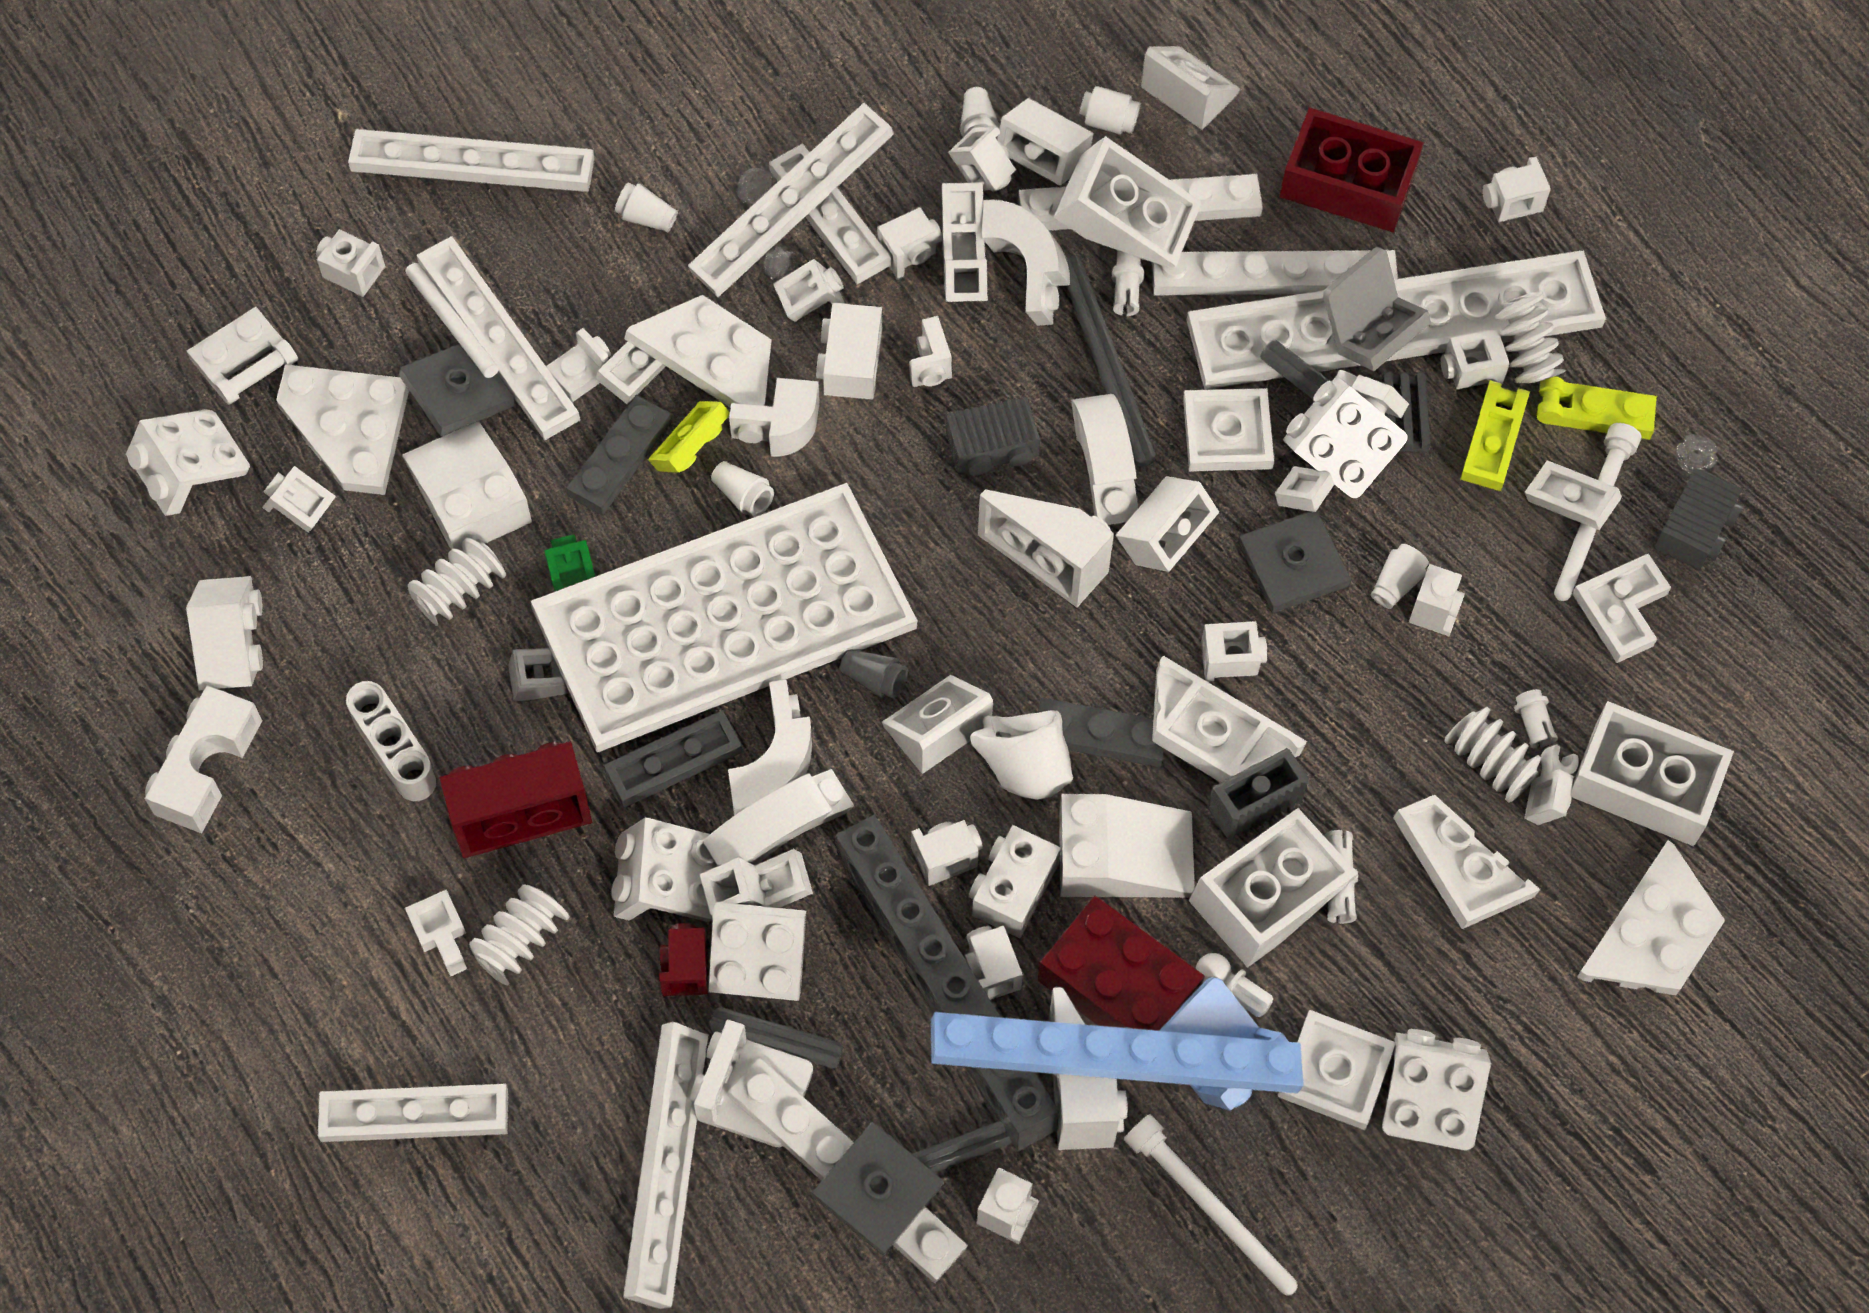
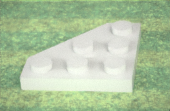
M285 364L276 399L279 409L299 430L302 438L320 461L322 460L332 472L335 480L343 490L385 495L409 393L401 378Z

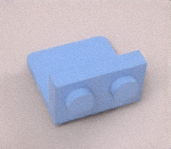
M1215 977L1208 978L1159 1030L1289 1042L1281 1032L1259 1028L1224 982ZM1190 1085L1205 1104L1230 1111L1245 1103L1252 1094V1090Z

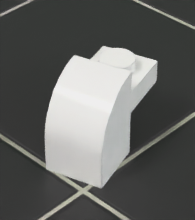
M777 378L773 407L731 403L729 416L731 438L740 439L746 443L770 442V454L772 457L785 456L800 450L810 441L816 429L819 410V382Z
M795 849L755 866L738 857L700 874L711 916H713L716 902L780 908L813 894L802 853Z

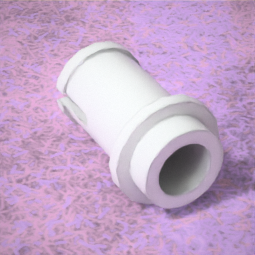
M1530 690L1516 697L1517 705H1515L1514 709L1516 713L1522 716L1530 740V747L1537 748L1539 744L1540 747H1544L1556 742L1558 737L1554 732L1546 705L1549 703L1547 696H1542L1541 690Z

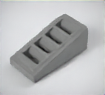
M550 648L515 649L512 651L508 666L514 701H528L570 693ZM550 665L552 678H544L542 666ZM532 668L533 678L527 679L525 669Z

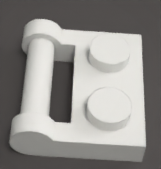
M254 307L187 350L190 360L228 405L239 399V393L282 365H292L298 361V357L290 344L283 340L257 307ZM271 349L273 350L272 353H270L263 359L259 360L249 368L245 369L232 379H227L229 376H231L238 370L242 369L252 361L256 360L266 352L270 351Z

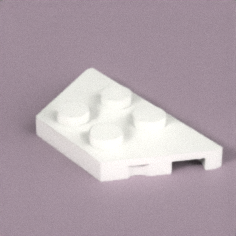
M704 295L636 323L627 329L624 337L625 340L731 408V403L765 406L771 339Z
M1163 656L1160 659L1156 669L1152 736L1154 743L1219 782L1233 777L1286 748L1290 749L1294 757L1300 756L1307 743L1306 740L1167 657Z
M1666 842L1577 977L1582 981L1592 982L1593 979L1619 982V987L1632 989L1646 987L1657 993L1677 995L1725 920L1672 842Z

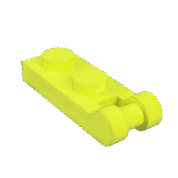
M1556 376L1540 381L1539 394L1543 397V401L1538 405L1537 419L1541 423L1607 433L1610 425L1614 423H1624L1636 428L1641 433L1642 439H1651L1654 432L1657 396L1567 383ZM1559 401L1570 402L1569 408L1563 407L1559 404Z
M1489 380L1460 480L1501 491L1530 391L1518 388L1515 392L1501 388L1502 383ZM1497 403L1504 406L1511 407V410L1497 407L1495 405Z

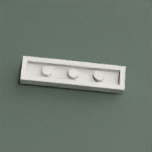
M802 143L770 161V172L777 181H780L810 152ZM837 187L805 216L856 284L891 266V256Z
M506 1084L325 1091L319 1094L318 1138L321 1142L507 1134L508 1088Z

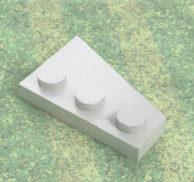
M1436 795L1399 809L1393 817L1461 929L1532 899L1540 891L1529 879L1524 882L1507 866L1510 862L1498 851L1493 854L1474 837L1475 830Z

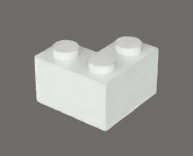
M251 576L199 580L186 607L199 691L204 690L207 685L216 689L252 686L257 671H261L263 668L261 646L253 644L251 631L257 627V616L262 615L260 590H253Z

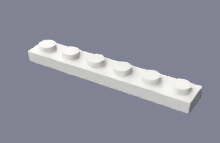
M863 103L688 265L691 273L719 297L894 135L891 126Z
M355 129L348 163L350 170L353 172L589 192L594 153L593 149Z
M1257 174L1170 180L1202 202L1195 221L1261 216L1262 201ZM1066 187L1019 190V206L1035 215L1049 231L1070 229L1054 218Z
M451 236L417 254L418 263L497 364L499 367L497 374L544 441L580 421L578 410L454 238Z
M1371 250L1181 252L1177 265L1172 269L1152 262L1153 295L1305 294L1324 291ZM1386 250L1394 280L1398 279L1395 250Z
M676 1022L662 1024L623 1296V1298L659 1309L672 1307L697 1123L694 1107L695 1101L690 1100V1094L699 1073L703 1074L708 1041L707 1034Z
M761 1058L728 1090V1096L821 1181L854 1143ZM925 1207L893 1246L932 1282L936 1283L966 1250L968 1245Z

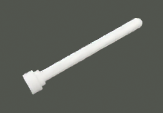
M1624 423L1610 425L1604 440L1605 451L1608 455L1599 475V481L1614 486L1623 461L1636 453L1641 441V433L1636 428ZM1583 523L1580 524L1554 590V595L1558 600L1566 601L1571 597L1597 529Z
M1151 1114L1143 1118L1126 1135L1124 1141L1136 1153L1142 1152L1146 1157L1151 1155L1281 1293L1285 1295L1293 1294L1297 1290L1296 1280L1164 1142L1166 1137L1161 1132L1163 1127Z

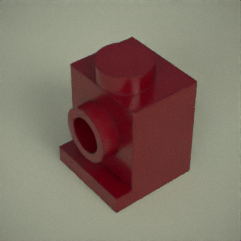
M679 923L672 925L668 929V945H660L661 972L664 973H659V980L663 996L708 995V953L705 928H697L689 923Z

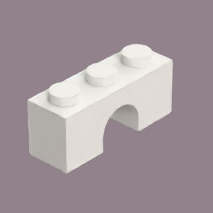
M208 685L205 687L201 697H197L192 701L187 712L185 726L180 735H175L171 739L167 747L166 760L159 773L155 772L150 777L146 785L145 800L155 816L202 834L222 794L214 779L200 774L199 768L207 757L219 752H226L243 758L262 723V719L253 702Z

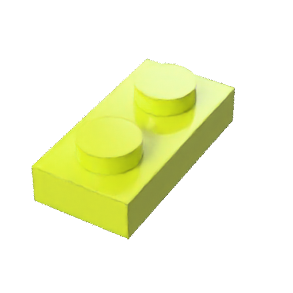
M699 401L648 458L649 462L660 472L679 473L686 470L696 460L697 456L695 454L699 449L719 435L722 431V424L730 416V412L722 402Z

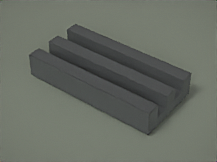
M1384 372L1382 383L1393 388H1400V395L1409 403L1402 416L1403 431L1407 434V441L1398 452H1428L1431 444L1425 373L1417 372L1416 377H1409V372H1400V376H1392V372ZM1410 388H1415L1419 441L1413 440ZM1388 413L1384 414L1396 424L1395 416Z

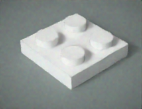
M1267 388L1184 391L1183 404L1189 471L1273 469L1274 454Z
M716 902L713 909L709 992L799 1001L802 982L806 911Z
M1309 1010L1297 1042L1301 1043L1303 1087L1299 1093L1279 1092L1277 1097L1365 1130L1396 1042Z

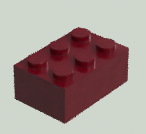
M1309 107L1286 165L1279 197L1394 233L1418 168L1424 142Z
M571 741L566 743L549 742L541 745L533 752L522 755L505 754L497 757L493 763L478 767L461 766L453 769L449 775L439 777L451 825L463 859L593 823Z
M1094 896L1040 961L1037 981L1052 992L1053 988L1062 987L1075 1009L1098 1026L1159 1031L1182 1004L1203 984L1205 975L1100 898Z

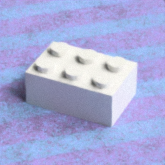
M1607 701L1591 735L1570 794L1571 797L1694 846L1708 824L1734 751Z

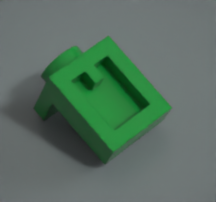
M575 534L550 540L552 548L546 549L543 552L554 592L595 577L586 540L577 542Z

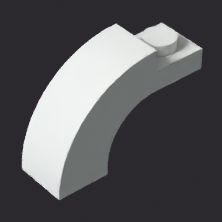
M942 183L943 269L946 302L988 301L987 259L985 258V245L982 239L983 183Z
M983 200L982 239L994 253L1012 252L1025 258L1027 266L1025 312L1037 326L1053 325V310H1058L1059 293L1056 286L1070 285L1068 263L1062 248L1045 225L1030 211L1006 201Z
M1114 394L1073 399L1071 403L1076 439L1082 446L1087 464L1094 516L1101 518L1107 525L1127 522L1138 509L1134 481L1137 477L1130 438L1120 404Z
M787 680L769 682L775 734L769 749L763 756L749 765L728 769L734 816L772 791L807 773L812 752L810 717H800L797 694L789 695Z
M832 769L813 777L809 773L783 785L749 805L712 832L703 842L718 866L738 857L755 866L791 839L846 814L855 805Z

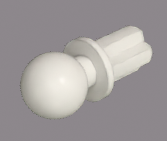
M1217 953L1206 954L1197 962L1195 969L1205 975L1203 983L1210 977L1219 978L1247 1011L1256 1017H1261L1268 1011L1273 1001L1272 995L1245 977L1246 971L1241 969L1234 975L1231 973L1229 961Z

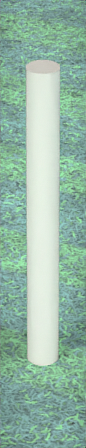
M418 263L410 264L406 268L405 273L483 375L486 378L495 376L499 367L421 266Z

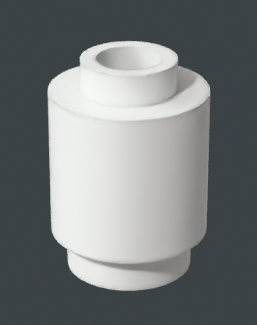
M1095 86L1093 93L1085 92L1079 115L1086 116L1085 125L1120 135L1123 131L1132 134L1141 103L1133 101L1130 95Z

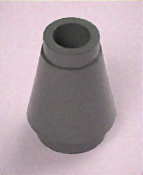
M848 650L840 665L841 673L848 675V677L882 699L887 696L896 698L903 690L908 676V668L900 663L899 658L863 651Z

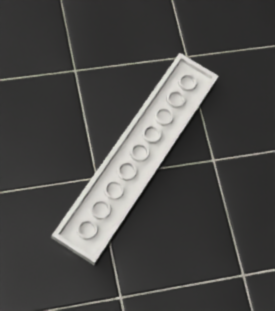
M1584 250L1395 279L1398 297L1428 310L1431 324L1387 361L1446 352L1451 337L1498 329L1500 334V331L1509 325L1508 320L1495 319V315L1505 309L1504 305L1501 304L1508 300L1543 291L1544 298L1536 303L1535 306H1545L1549 309V314L1541 319L1540 322H1551L1554 326V329L1546 336L1603 327L1606 318ZM1324 291L1188 311L1187 324L1204 390L1283 378L1281 374L1260 358L1266 345L1273 339L1279 341L1318 372L1359 366L1360 364L1338 353L1323 299ZM1500 335L1502 343L1514 341L1513 336Z

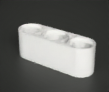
M371 681L355 684L346 695V704L356 729L402 797L410 801H421L428 798L436 787V777L428 755L382 687ZM378 704L377 708L371 712H360L365 705ZM389 737H400V740L394 745H382L383 741ZM409 771H423L416 779H404Z

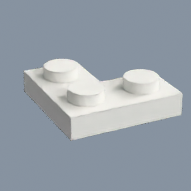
M1648 553L1575 586L1572 595L1616 663H1619L1654 646L1657 638L1638 608L1667 596L1671 587Z

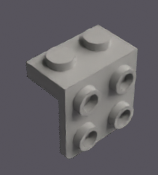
M1380 247L1372 249L1331 283L1323 293L1324 303L1339 355L1372 371L1379 368L1431 324L1428 310L1398 297L1387 251Z

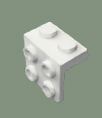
M1336 376L1332 382H1325L1317 390L1313 399L1315 402L1305 414H1298L1290 422L1286 430L1287 435L1283 440L1319 472H1331L1334 484L1348 496L1358 498L1406 443L1407 434L1340 377Z
M209 409L140 420L126 453L129 464L137 471L146 485L150 497L156 501L165 516L181 512L192 485L245 476L250 468L249 462L218 415Z
M647 817L622 832L615 846V856L618 858V871L611 892L612 899L615 901L614 917L630 921L646 910L653 908L706 922L712 921L713 916L710 915L700 874L718 867L703 842L710 834Z
M727 1019L722 1033L715 1031L709 1043L706 1057L711 1059L706 1074L699 1073L691 1090L690 1100L695 1101L694 1107L697 1120L774 1147H783L728 1096V1090L761 1058L804 1097L813 1074V1065L806 1059L747 1040L745 1025Z
M1409 1029L1407 1034L1396 1032L1394 1040L1396 1045L1393 1050L1395 1063L1382 1122L1384 1132L1390 1136L1455 1149H1471L1475 1144L1491 1066L1487 1050L1480 1049V1043L1465 1038H1454L1453 1043L1435 1040L1433 1033L1424 1030Z

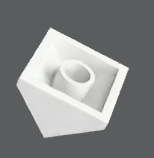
M1180 46L1149 47L1145 53L1141 87L1201 130L1240 91L1239 87Z
M949 675L882 721V724L923 774L971 741L970 736L973 732L984 728L982 720L984 717L992 715L993 699L989 693Z

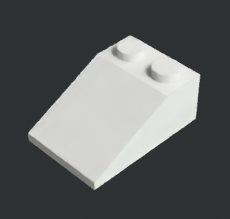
M1105 136L1080 155L1054 218L1087 240L1172 269L1177 265L1202 202Z
M479 421L402 454L411 475L451 550L455 548L463 552L461 543L466 538L473 539L474 541L480 539L483 543H488L532 523L527 499L509 465Z
M986 489L980 494L978 536L1076 608L1109 573L1114 533L1111 532L1109 526L1097 516L1090 517L1078 508Z
M1108 794L1061 795L1059 811V840L1061 847L1060 897H1191L1195 889L1191 811Z
M1297 808L1200 877L1189 902L1248 968L1282 943L1349 884L1358 873L1303 812Z
M1062 987L1053 988L1049 1022L1085 1025ZM1053 1074L1054 1100L1059 1110L1058 1150L1113 1148L1117 1132L1124 1131V1119H1127L1126 1091L1117 1090V1080L1114 1078Z

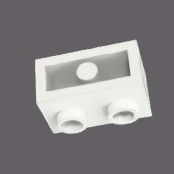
M1027 98L1001 118L999 128L1001 133L998 135L997 141L1006 147L1009 158L1061 186L1071 178L1080 155L1091 147L1094 133Z
M832 303L831 319L823 318L821 343H827L826 354H818L816 378L824 380V395L874 400L882 335V307Z
M1166 476L1115 536L1135 565L1169 572L1217 516L1219 511L1200 482Z
M1012 825L1006 839L999 836L995 841L988 858L989 861L993 862L986 876L979 873L971 887L968 897L973 899L972 916L997 928L1004 926L1007 933L1021 938L1059 865L1061 847Z

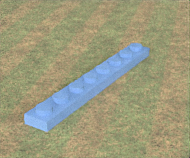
M934 1012L931 1019V1064L1299 1093L1303 1087L1301 1043Z

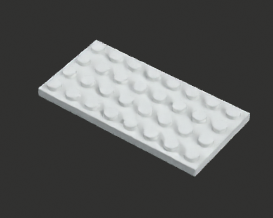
M847 483L531 601L532 611L597 753L768 687L769 682L786 680L843 658L848 650L861 651L917 629L918 622Z

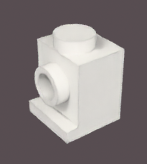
M997 126L974 127L948 152L968 183H983V190H991L993 192L1005 187L1012 179L1010 175L1016 171L1008 158L1009 153L1006 147L996 139L1001 133Z
M1537 156L1529 158L1527 166L1520 168L1508 167L1495 173L1492 182L1483 186L1484 202L1489 209H1493L1498 222L1543 212L1551 188Z
M920 207L877 227L878 241L891 256V266L889 267L897 279L904 276V268L927 261L931 255L936 253V244L943 241L942 232L934 219L928 220Z
M340 229L333 238L324 237L316 250L317 262L322 277L364 297L385 268L379 244L373 241L369 244Z
M1498 329L1451 337L1445 355L1441 356L1443 376L1445 379L1453 378L1456 389L1488 384L1489 380L1503 384L1510 364Z
M1429 564L1409 623L1450 636L1465 593L1457 591L1462 575Z
M1256 621L1204 625L1201 649L1205 681L1211 682L1218 677L1258 675L1260 664L1267 662V643L1265 637H1258Z
M965 820L955 824L943 822L931 828L928 834L924 836L920 828L911 831V849L928 886L978 866V850L983 849L974 824L967 826Z
M984 926L968 933L966 938L969 944V953L964 955V959L976 978L979 979L978 981L989 999L992 1000L1021 990L1023 974L1005 927L1001 926L992 929L990 926Z
M998 1167L978 1208L977 1224L1019 1244L1039 1203V1200L1031 1197L1032 1183Z

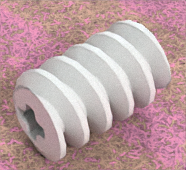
M1543 291L1508 300L1501 304L1504 305L1505 309L1495 315L1496 320L1509 321V325L1500 331V335L1514 337V341L1505 347V351L1519 353V356L1510 362V367L1524 369V372L1514 379L1515 383H1534L1567 371L1564 369H1554L1564 361L1563 355L1549 353L1559 345L1557 338H1545L1554 329V326L1551 322H1540L1541 319L1549 314L1548 307L1535 306L1536 303L1544 298Z
M466 538L461 543L463 552L453 548L448 553L450 562L445 559L436 561V573L426 569L421 574L423 583L418 580L409 582L408 590L411 598L424 615L436 626H438L436 619L438 613L448 620L453 618L449 607L451 603L462 610L467 607L462 596L465 592L475 599L480 597L476 587L478 582L489 589L493 587L489 576L491 572L502 579L506 576L501 562L493 551L480 539L474 541L473 539Z
M1485 707L1476 713L1474 711L1460 720L1447 734L1444 742L1450 744L1457 741L1454 751L1459 756L1470 753L1467 764L1471 768L1483 764L1480 776L1484 780L1496 776L1492 786L1495 791L1501 792L1509 788L1505 800L1510 803L1519 797L1534 781L1538 774L1537 767L1542 758L1537 755L1526 761L1524 756L1529 745L1524 743L1516 748L1511 747L1516 733L1511 731L1500 736L1498 732L1503 721L1498 719L1488 725L1485 721L1491 710Z
M522 885L518 889V895L521 900L511 898L506 902L509 914L499 911L494 915V922L497 927L493 925L483 927L482 935L485 941L474 938L469 943L470 949L478 963L494 979L504 985L510 984L503 973L505 969L517 974L522 971L515 959L518 955L528 960L534 958L528 947L530 942L541 947L546 944L540 931L545 929L553 934L558 931L551 918L555 915L564 920L569 919V914L555 899L542 890L530 885Z

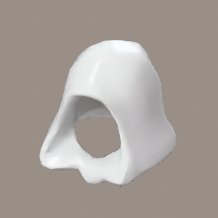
M1050 710L1013 717L989 715L982 720L984 728L973 732L970 736L973 747L987 761L995 773L1000 787L1008 792L1024 798L1038 800L1052 797L1070 784L1073 779L1069 751L1063 736L1062 718L1058 711ZM996 732H1000L1002 737H996Z

